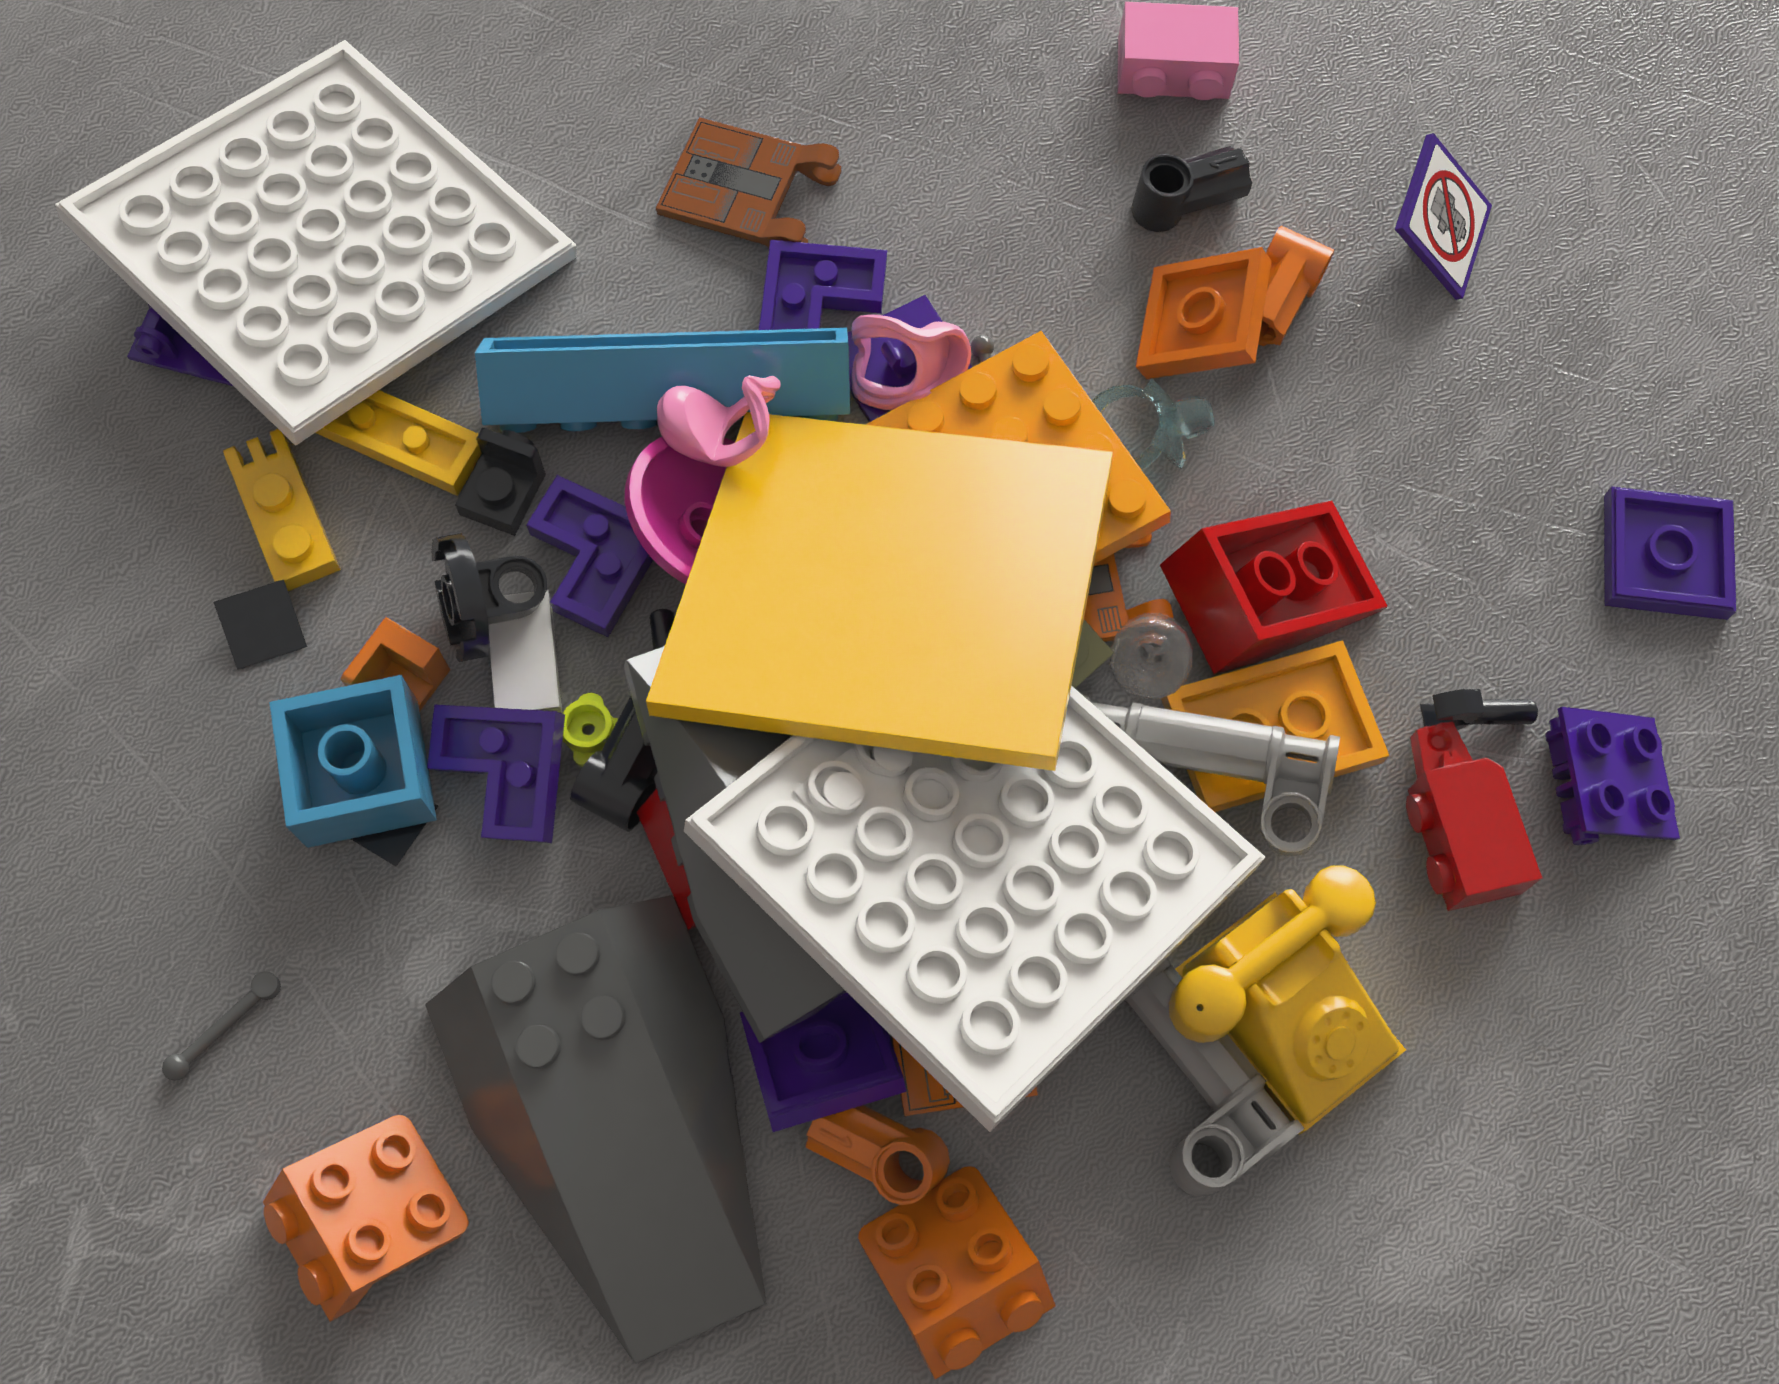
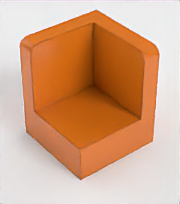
M385 617L342 674L341 681L345 686L402 675L418 701L420 712L449 673L450 668L439 648Z

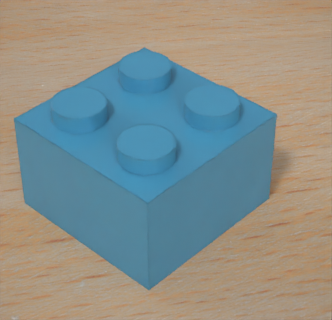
M402 675L269 702L286 827L307 848L437 820L430 774L427 768L428 762L418 701Z

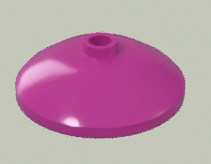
M660 437L650 443L633 463L625 483V506L630 525L649 556L668 574L686 584L726 467L691 459L675 451L666 443L663 437ZM724 438L723 445H730L735 443L734 441L727 438Z

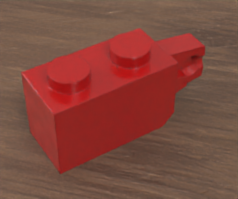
M1444 722L1417 729L1410 737L1417 780L1408 789L1409 795L1406 798V811L1414 831L1417 833L1422 832L1429 853L1426 861V870L1433 890L1436 894L1443 895L1448 911L1523 894L1540 881L1542 875L1503 766L1487 757L1473 760L1453 722Z

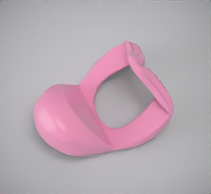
M861 315L852 323V339L859 349L852 367V391L861 403L883 410H893L910 400L926 397L932 393L931 389L965 372L970 365L971 346L965 332L954 324L933 322L923 328H915L898 319L881 315ZM871 338H895L911 348L916 358V374L909 385L891 387L865 379L871 353Z
M747 376L742 382V391L745 397L730 407L722 405L699 389L689 386L673 387L665 392L657 405L659 431L671 448L691 459L720 467L737 465L752 456L765 443L768 436L770 419L766 403L775 397L776 391L780 389L781 382L774 376L767 378ZM750 410L755 432L736 443L723 445L724 437L729 428Z

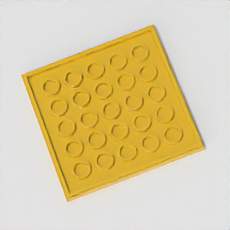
M746 412L735 443L755 432L751 412ZM769 414L768 436L762 447L741 463L726 467L646 699L649 716L1056 771L1112 469L1113 452Z

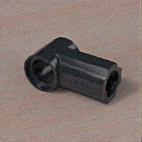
M1231 145L1186 159H1181L1171 154H1158L1149 158L1143 165L1131 207L1133 218L1140 226L1147 230L1163 232L1174 228L1184 214L1248 196L1252 186L1249 172L1250 163L1242 148L1235 149Z
M630 696L602 751H596L582 767L574 782L570 800L627 832L632 831L640 822L637 811L656 790L654 777L658 772L651 746H645L632 696Z

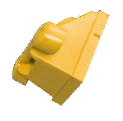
M1331 865L1320 870L1306 886L1303 900L1292 889L1285 890L1279 895L1274 892L1175 968L1182 977V980L1172 991L1168 1004L1169 1017L1175 1029L1186 1039L1198 1043L1214 1042L1228 1034L1257 1072L1266 1080L1264 1085L1265 1091L1290 1121L1298 1120L1302 1124L1304 1129L1298 1135L1307 1131L1406 1051L1404 1046L1391 1032L1342 954L1339 943L1334 939V937H1347L1358 932L1371 919L1376 905L1374 890L1368 880L1357 870L1344 865ZM1196 1007H1201L1202 1011H1198Z

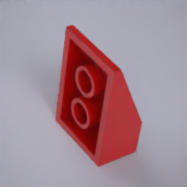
M1332 500L1202 528L1160 564L1213 674L1260 662L1377 614L1388 607Z

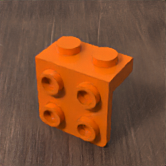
M403 1115L392 1116L283 1168L263 1200L265 1205L264 1219L270 1234L279 1244L286 1243L299 1266L298 1280L303 1293L313 1305H321L330 1322L355 1309L374 1283L458 1239L465 1232L469 1223L466 1213L411 1120Z
M967 1166L944 1178L922 1199L913 1204L898 1205L864 1225L859 1231L858 1239L864 1252L905 1320L917 1348L935 1380L950 1370H958L970 1365L980 1356L983 1350L1009 1334L1029 1329L1040 1320L1044 1313L1056 1306L1039 1260L981 1173L975 1167Z

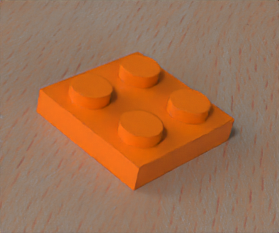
M1258 247L1154 267L1136 368L1146 379L1256 362L1272 261L1264 249Z

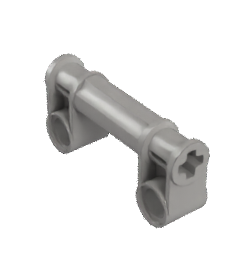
M1082 694L1088 701L1091 702L1089 695ZM1091 702L1161 765L1267 784L1261 814V835L1265 844L1274 853L1285 857H1297L1307 853L1316 844L1322 829L1327 794H1331L1340 736L1330 735L1324 741L1285 734L1284 727L1267 726L1147 706L1135 702L1129 708ZM1288 757H1290V758H1296V759H1302V760H1308V761H1314V762H1316V763L1307 762V761H1301V760H1295V759H1289ZM1285 808H1295L1302 811L1310 822L1309 834L1298 842L1280 840L1274 834L1271 827L1272 819L1278 811Z
M1166 958L1123 1002H1127L1214 1112L1213 1115L1192 1130L1175 1146L1169 1161L1170 1173L1176 1185L1185 1193L1196 1197L1210 1196L1234 1182L1253 1165L1258 1166L1300 1133L1304 1127L1298 1120L1290 1121L1265 1091L1264 1085L1266 1080L1257 1072L1228 1034L1214 1042L1198 1043L1186 1039L1175 1029L1169 1017L1168 1004L1172 991L1182 980V977L1173 968L1168 958ZM1196 1007L1198 1011H1202L1201 1007ZM1203 1144L1209 1146L1217 1153L1221 1163L1218 1177L1210 1178L1196 1170L1191 1156L1194 1145Z

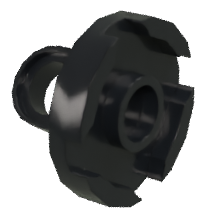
M462 533L436 537L432 540V561L445 560L446 575H442L441 580L434 582L440 613L450 646L460 644V649L456 650V659L458 662L488 657L490 648L489 624L520 619L532 614L539 607L545 596L547 577L541 566L534 560L524 556H509L475 563L468 541ZM509 572L523 573L531 579L534 585V595L530 600L523 603L511 602L502 595L499 589V579Z

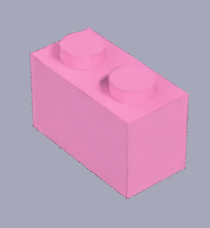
M1125 1L1118 36V94H1135L1141 97H1193L1198 100L1229 99L1239 66L1238 7Z

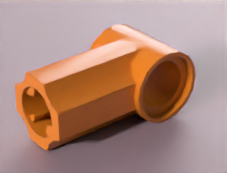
M1280 226L1266 251L1272 261L1258 345L1263 347L1267 344L1281 345L1306 296L1311 298L1317 289L1333 256L1334 249L1286 227Z
M864 1105L813 1120L807 1133V1149L873 1182L879 1194L895 1204H913L922 1199L943 1180L948 1172L950 1163L948 1148L942 1138L936 1133L921 1127L909 1129ZM900 1151L910 1152L919 1158L923 1165V1180L912 1179L903 1172L899 1163Z

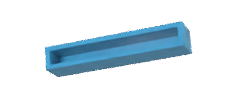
M847 328L483 338L475 352L482 425H500L501 431L527 432L534 430L537 427L536 424L560 423L561 429L567 431H584L595 428L597 422L621 421V426L627 429L651 428L657 425L658 402L669 389L676 386L693 387L707 393L722 405L730 407L745 397L742 391V382L747 376L759 378L774 376L780 380V389L776 391L775 397L766 403L769 414L802 416V418L836 421L838 415H850Z

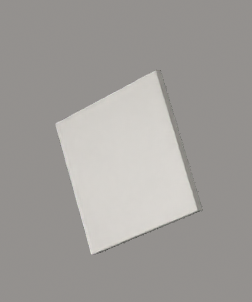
M346 40L55 204L59 219L295 446L576 258V244Z
M1071 686L1056 771L928 754L910 766L903 775L894 777L864 797L855 812L849 815H840L839 809L828 803L817 792L815 781L824 772L837 771L851 773L863 784L861 775L853 766L843 761L834 760L854 744L793 735L685 820L684 832L989 1132L1260 866L1265 858L1263 854L1073 686ZM856 744V755L862 766L874 774L884 776L885 769L867 755L864 745ZM807 779V793L813 805L826 814L838 815L826 824H823L792 793L796 787ZM859 796L843 808L852 806L859 800L861 796Z

